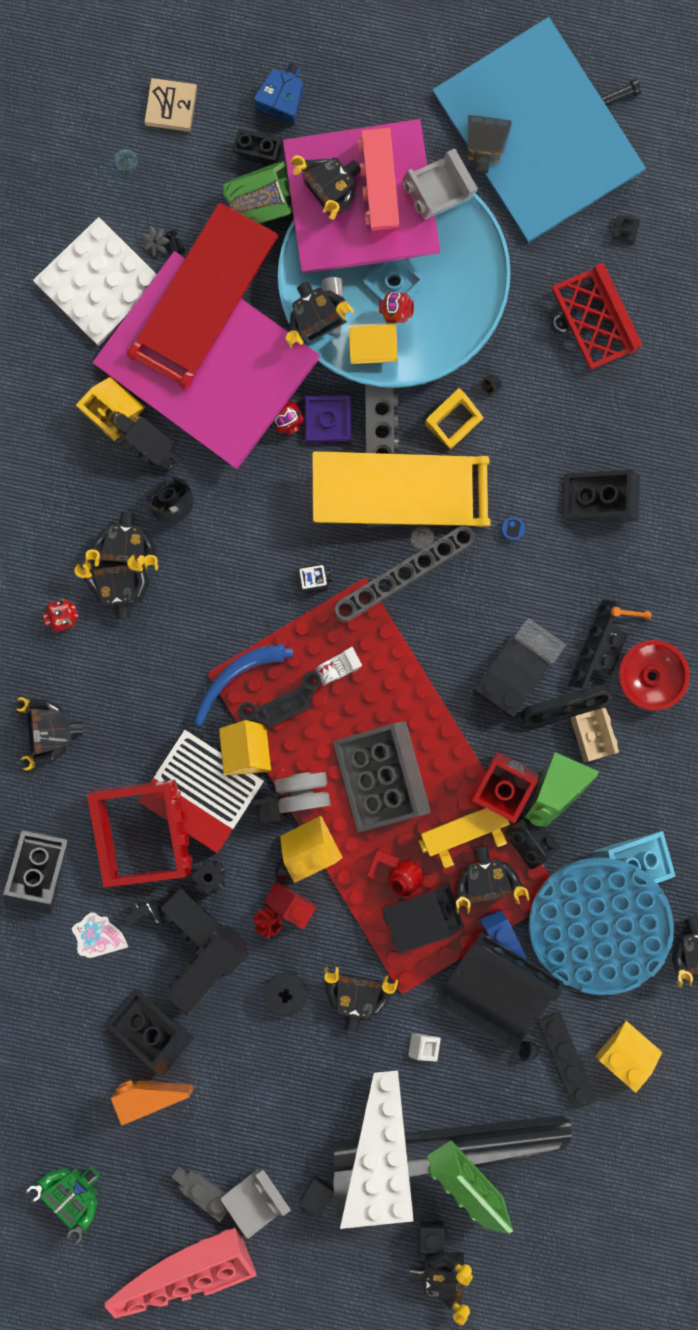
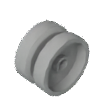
M326 772L289 775V778L274 780L277 793L291 792L292 796L281 798L277 801L279 813L331 805L329 793H314L313 791L315 788L327 785Z

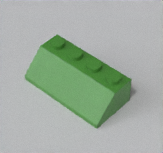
M452 1140L427 1155L430 1165L428 1171L434 1180L438 1179L441 1182L446 1193H451L461 1208H466L474 1222L478 1221L486 1229L508 1234L513 1232L502 1194Z

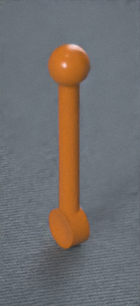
M619 607L611 609L613 616L621 614L643 617L645 620H650L652 617L649 611L642 613L621 610Z

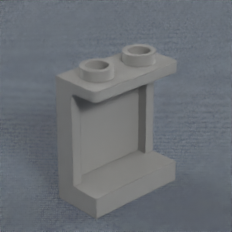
M456 149L448 151L443 159L419 170H407L402 179L405 191L411 195L416 211L422 215L424 220L472 199L478 189Z

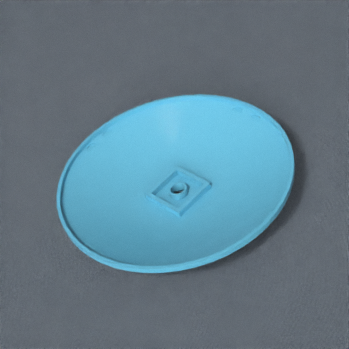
M476 193L472 199L435 215L440 254L302 274L295 221L293 219L282 244L278 265L279 293L288 323H290V314L293 311L292 303L301 298L297 287L304 282H309L312 289L315 290L318 287L322 288L321 281L325 278H341L343 297L354 310V313L349 311L345 314L347 322L341 325V331L338 334L329 332L310 344L301 337L305 345L321 356L318 361L340 376L361 384L399 388L425 384L439 379L467 363L480 351L495 331L507 303L510 287V260L504 235L495 216ZM395 276L401 282L398 286H391L388 284V279ZM388 292L408 293L410 299L414 300V314L406 323H396L398 362L351 364L349 325L388 323L384 320L383 314L379 313L380 300H384Z

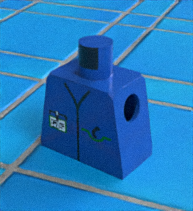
M289 63L284 73L276 69L272 70L254 98L255 109L295 125L304 90L303 81L297 78L300 68Z

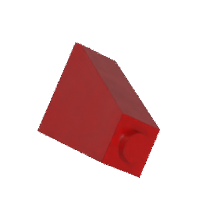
M277 881L264 901L283 918L302 929L305 928L317 905Z

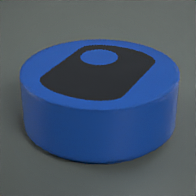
M517 517L506 519L501 527L502 535L509 541L519 540L525 532L523 521Z

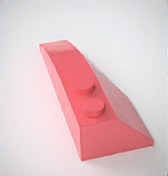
M233 1228L211 1238L202 1239L199 1243L191 1245L159 1262L105 1302V1308L114 1318H119L145 1311L148 1305L162 1307L168 1305V1300L180 1297L182 1301L192 1299L191 1294L203 1291L204 1295L213 1294L257 1275L243 1238L236 1228Z

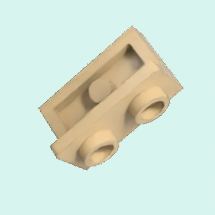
M606 708L570 717L583 762L619 752L617 740L611 727V719Z

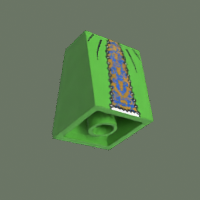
M286 160L237 177L223 184V194L226 201L230 203L231 209L257 223L279 218L293 211Z
M555 752L542 770L525 818L534 825L547 827L587 790L598 776L599 771Z

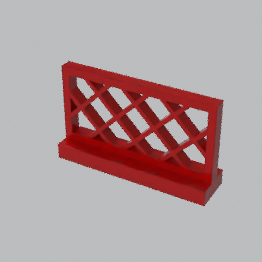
M604 263L598 264L587 272L551 287L589 370H593L627 354L631 355L641 348L642 343ZM590 277L594 285L592 292L579 287L583 279ZM565 287L574 290L572 299L563 298L559 290ZM577 292L590 296L586 306L574 302ZM592 298L602 302L603 309L601 312L589 308ZM572 307L584 311L581 321L571 317L570 311ZM587 312L599 317L596 327L584 323ZM602 318L611 321L613 325L611 333L599 329ZM582 327L594 331L590 342L581 338L579 333ZM597 333L609 337L606 348L594 343ZM612 339L621 342L624 350L620 352L610 350L609 346ZM591 348L604 352L601 360L593 363L589 355Z

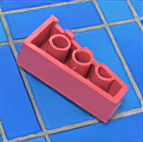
M390 128L362 130V138H358L359 153L364 152L365 162H360L361 177H366L367 186H362L364 201H369V210H365L366 225L371 224V231L399 228Z

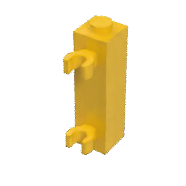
M483 808L421 833L422 839L418 840L423 853L428 852L429 856L439 854L444 868L454 865L448 849L490 832L496 846L499 847L507 844L500 828L510 824L508 819L487 808Z

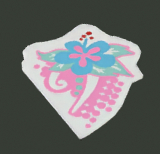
M89 913L72 928V932L78 941L77 951L81 956L92 958L128 947L123 934L109 922L108 917H100L96 913Z

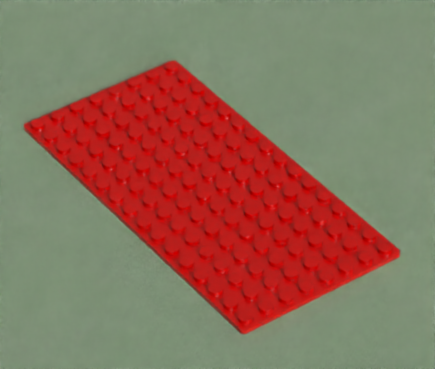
M361 579L209 672V677L213 682L229 664L257 648L285 644V649H293V658H284V663H266L248 669L234 678L220 692V696L238 723L244 721L238 715V708L242 703L251 702L259 707L301 687L303 684L302 678L305 673L309 671L316 672V667L353 647L362 664V668L324 686L321 682L320 687L316 689L311 699L310 709L271 728H268V725L253 720L251 722L266 725L271 772L267 773L274 785V780L289 778V775L326 772L327 785L315 788L313 791L314 793H329L331 805L292 811L291 813L299 826L322 816L343 857L325 869L394 983L396 979L398 980V990L401 993H406L464 957L479 933L486 934L479 919L501 909L512 927L529 917L533 900L542 884L550 875L543 864L532 870L505 834L508 828L517 823H513L508 820L510 825L500 828L507 844L499 847L496 846L491 832L448 849L454 864L450 867L444 868L439 854L429 856L428 852H422L418 840L422 839L421 833L485 808L472 800L486 771L382 602L348 623H340L335 619L334 609L336 604L369 583L367 579ZM360 594L358 596L362 604H369L371 602L367 594ZM341 606L338 609L341 616L347 617L351 615V610L347 606ZM309 678L307 683L313 686L316 684V679ZM246 708L244 710L245 716H250L252 714L251 708ZM406 721L431 813L357 832L333 741ZM291 792L280 794L285 796V798L292 797ZM488 846L490 860L500 858L501 861L508 862L518 873L524 888L528 891L529 901H527L525 895H520L518 897L520 904L515 902L514 896L471 903L469 913H467L465 906H460L459 912L465 925L463 929L449 938L400 954L392 943V934L389 926L386 925L383 919L384 912L382 908L407 897L395 894L390 889L389 884L367 877L375 852L379 850L399 858L397 866L404 861H409L421 868L424 877L423 884L410 896L448 882L454 899L457 902L455 885L460 872L466 868V864L476 862L474 848Z

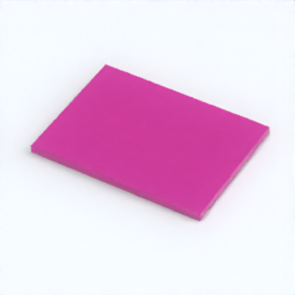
M174 251L92 363L234 468L238 469L321 356L304 343L300 345L298 341L293 344V348H290L285 339L289 332L243 299H240L187 390L179 387V383L140 361L128 358L127 352L137 340L185 260L184 257ZM144 345L142 346L141 352L183 376L187 373L188 370Z

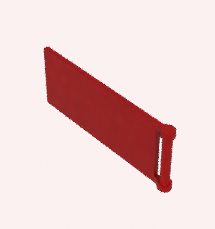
M219 203L137 340L129 348L127 357L131 360L140 361L179 383V387L187 390L277 240V233ZM144 345L188 370L187 373L183 376L141 352L142 346Z

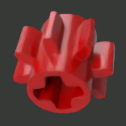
M266 906L265 910H259L253 918V923L257 926L254 931L267 938L270 935H276L282 928V920L279 919L281 915Z

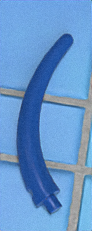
M285 644L277 646L268 645L252 650L229 664L217 676L204 695L194 720L195 726L200 727L203 725L213 702L234 678L258 665L274 662L284 663V658H293V649H285Z

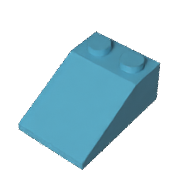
M663 831L613 844L592 852L593 858H611L629 863L644 871L656 883L675 877Z

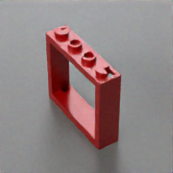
M175 779L94 790L87 794L103 887L184 878L191 873V862L193 860L191 855L188 854L187 849L189 836L184 831L185 813L180 808L179 799L181 798V791H178ZM163 792L176 869L119 876L106 799Z

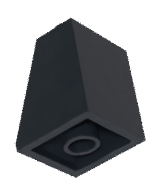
M448 882L382 908L384 912L383 919L390 928L392 943L397 948L399 954L449 938L465 927L460 912H456V901Z

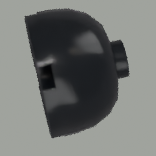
M172 478L174 482L166 483L164 480L154 486L147 494L148 503H146V506L158 521L166 524L181 522L192 511L194 498L188 483L184 479Z

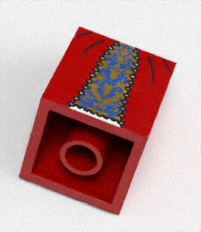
M496 751L472 801L515 823L538 781V773Z

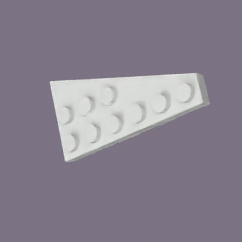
M398 1071L379 1072L373 1075L340 1229L413 1221Z

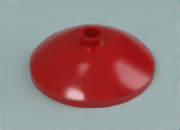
M648 640L635 645L625 654L619 667V683L624 695L634 705L646 710H663L675 705L686 693L690 681L689 666L684 655L675 646L660 640ZM649 672H652L655 675V679L653 681L649 680L647 677Z

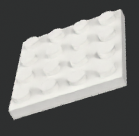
M98 217L33 281L99 346L120 326L157 274Z

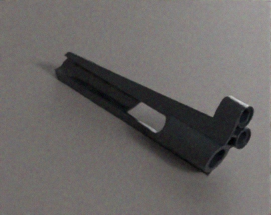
M563 1115L404 1133L405 1143L456 1137L455 1145L474 1165L562 1151L572 1140L571 1121ZM360 1138L340 1140L335 1147L333 1184L337 1217L343 1216ZM428 1157L407 1159L409 1178L430 1174L428 1171L430 1166Z

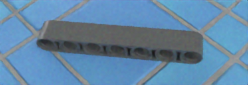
M466 526L455 529L346 596L335 606V619L340 623L352 621L462 553L473 543V531ZM464 534L468 542L465 544L460 543L457 540V535ZM445 546L448 549V555H440L437 547ZM418 559H427L429 562V567H420L418 564ZM406 570L410 578L408 580L400 579L398 571ZM380 582L388 583L390 591L382 592L378 584ZM360 594H367L371 602L369 604H362L358 596ZM341 606H347L351 610V615L347 617L341 616L338 609Z

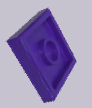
M351 395L305 396V443L352 442Z

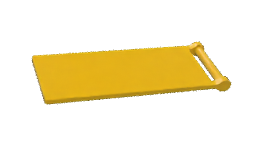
M313 452V522L489 527L487 488L489 457ZM472 464L478 465L479 518L473 519Z

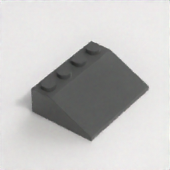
M406 721L333 741L357 832L431 813Z

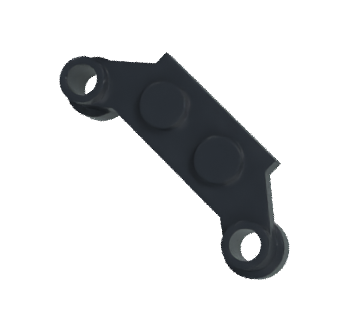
M314 671L305 673L302 678L303 684L301 687L259 707L251 702L242 703L238 708L239 717L247 721L253 720L268 725V728H271L310 709L311 699L316 689L321 685L320 675ZM309 678H315L316 684L311 686L307 681ZM246 708L252 709V714L250 716L244 715V710Z

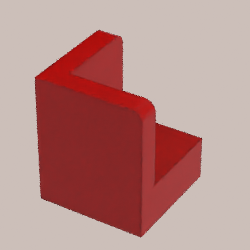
M376 850L367 877L389 884V874L396 868L399 858Z

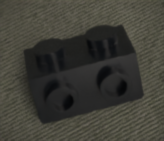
M525 816L505 831L506 836L532 870L548 861L560 849L555 839L550 836L544 826L534 825Z

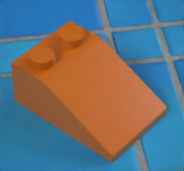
M128 1080L118 1085L119 1087L115 1089L116 1092L111 1097V1100L122 1126L189 1098L194 1088L192 1084L140 1080L133 1083L132 1080Z

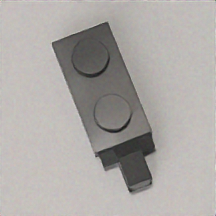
M178 1166L172 1174V1178L180 1184L178 1189L220 1222L228 1212L220 1200L226 1193L198 1171L194 1172L191 1170L188 1174Z

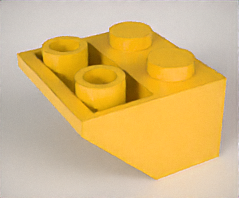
M112 377L92 387L76 404L79 410L113 441L119 437L116 434L119 430L109 421L110 413L118 411L129 417L130 415H139L145 409L143 404Z

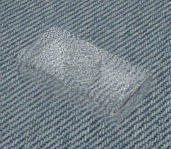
M529 618L514 637V639L551 665L566 646L565 643Z

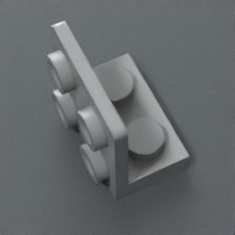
M263 1169L254 1171L220 1198L246 1238H250L276 1216H284L291 1211Z

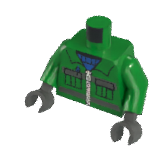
M91 1166L83 1174L75 1168L71 1171L67 1169L56 1170L47 1173L36 1182L35 1186L25 1189L24 1194L32 1190L35 1196L29 1202H34L40 1197L70 1229L75 1227L66 1235V1241L71 1234L77 1236V1241L73 1246H76L82 1239L81 1233H85L94 1219L98 1202L95 1198L97 1190L92 1184L100 1175Z

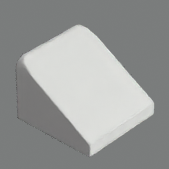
M412 1033L409 1057L416 1060L437 1061L441 1038Z

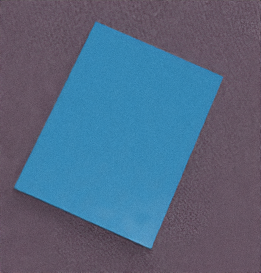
M550 17L433 89L434 96L467 148L476 150L474 159L476 160L477 150L493 152L492 163L476 162L477 164L488 165L487 173L484 175L528 243L646 170L641 159ZM495 152L503 153L499 163H493Z

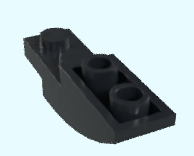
M238 129L232 148L233 153L264 166H270L286 160L284 143L281 138Z

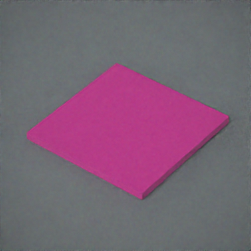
M420 119L283 140L302 274L440 254L435 216L427 220L423 219L422 215L416 211L414 201L411 195L405 191L402 181L407 170L412 169L416 171L427 166ZM390 128L399 228L371 231V224L366 225L365 210H369V201H364L362 186H367L366 177H361V173L353 177L356 184V195L350 209L336 214L334 219H330L304 184L303 171L295 175L293 170L296 166H290V161L296 155L301 156L304 160L332 159L336 157L343 166L353 160L360 166V162H365L364 152L359 153L358 138H362V130Z

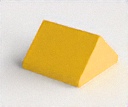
M396 323L349 325L351 364L398 362Z
M244 720L219 728L224 775L271 772L266 725Z

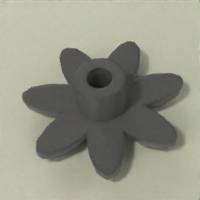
M150 226V235H142L145 240L149 241L145 244L144 249L152 248V255L154 257L157 256L158 250L165 254L166 249L163 245L169 243V239L162 238L163 229L158 230L156 233L155 229Z

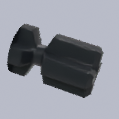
M171 230L164 236L171 240L169 245L172 252L183 253L185 249L180 238H176L178 235L177 230Z

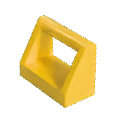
M458 388L426 419L425 425L451 450L483 419V416L467 395ZM461 403L473 416L448 439L438 424Z

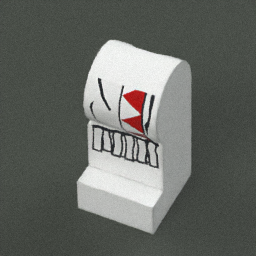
M353 647L319 665L315 668V671L320 675L324 686L362 668V664Z

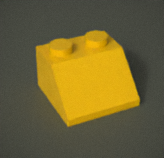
M322 816L280 836L283 861L294 883L335 864L343 858Z
M625 1020L595 1057L636 1093L652 1074L662 1052Z

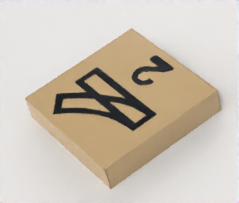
M151 78L145 125L191 132L197 85Z

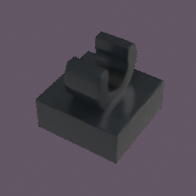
M618 214L612 239L634 244L641 219Z

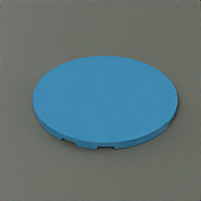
M588 858L572 862L560 868L542 884L531 906L529 935L533 950L540 963L553 976L563 981L564 985L581 990L583 993L614 995L641 986V983L648 980L651 976L653 977L660 970L672 947L674 924L668 899L659 885L648 874L620 860Z

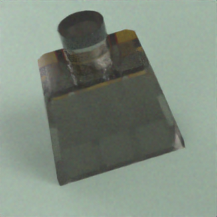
M468 115V159L476 160V172L486 174L489 172L490 163H500L511 132L512 121Z

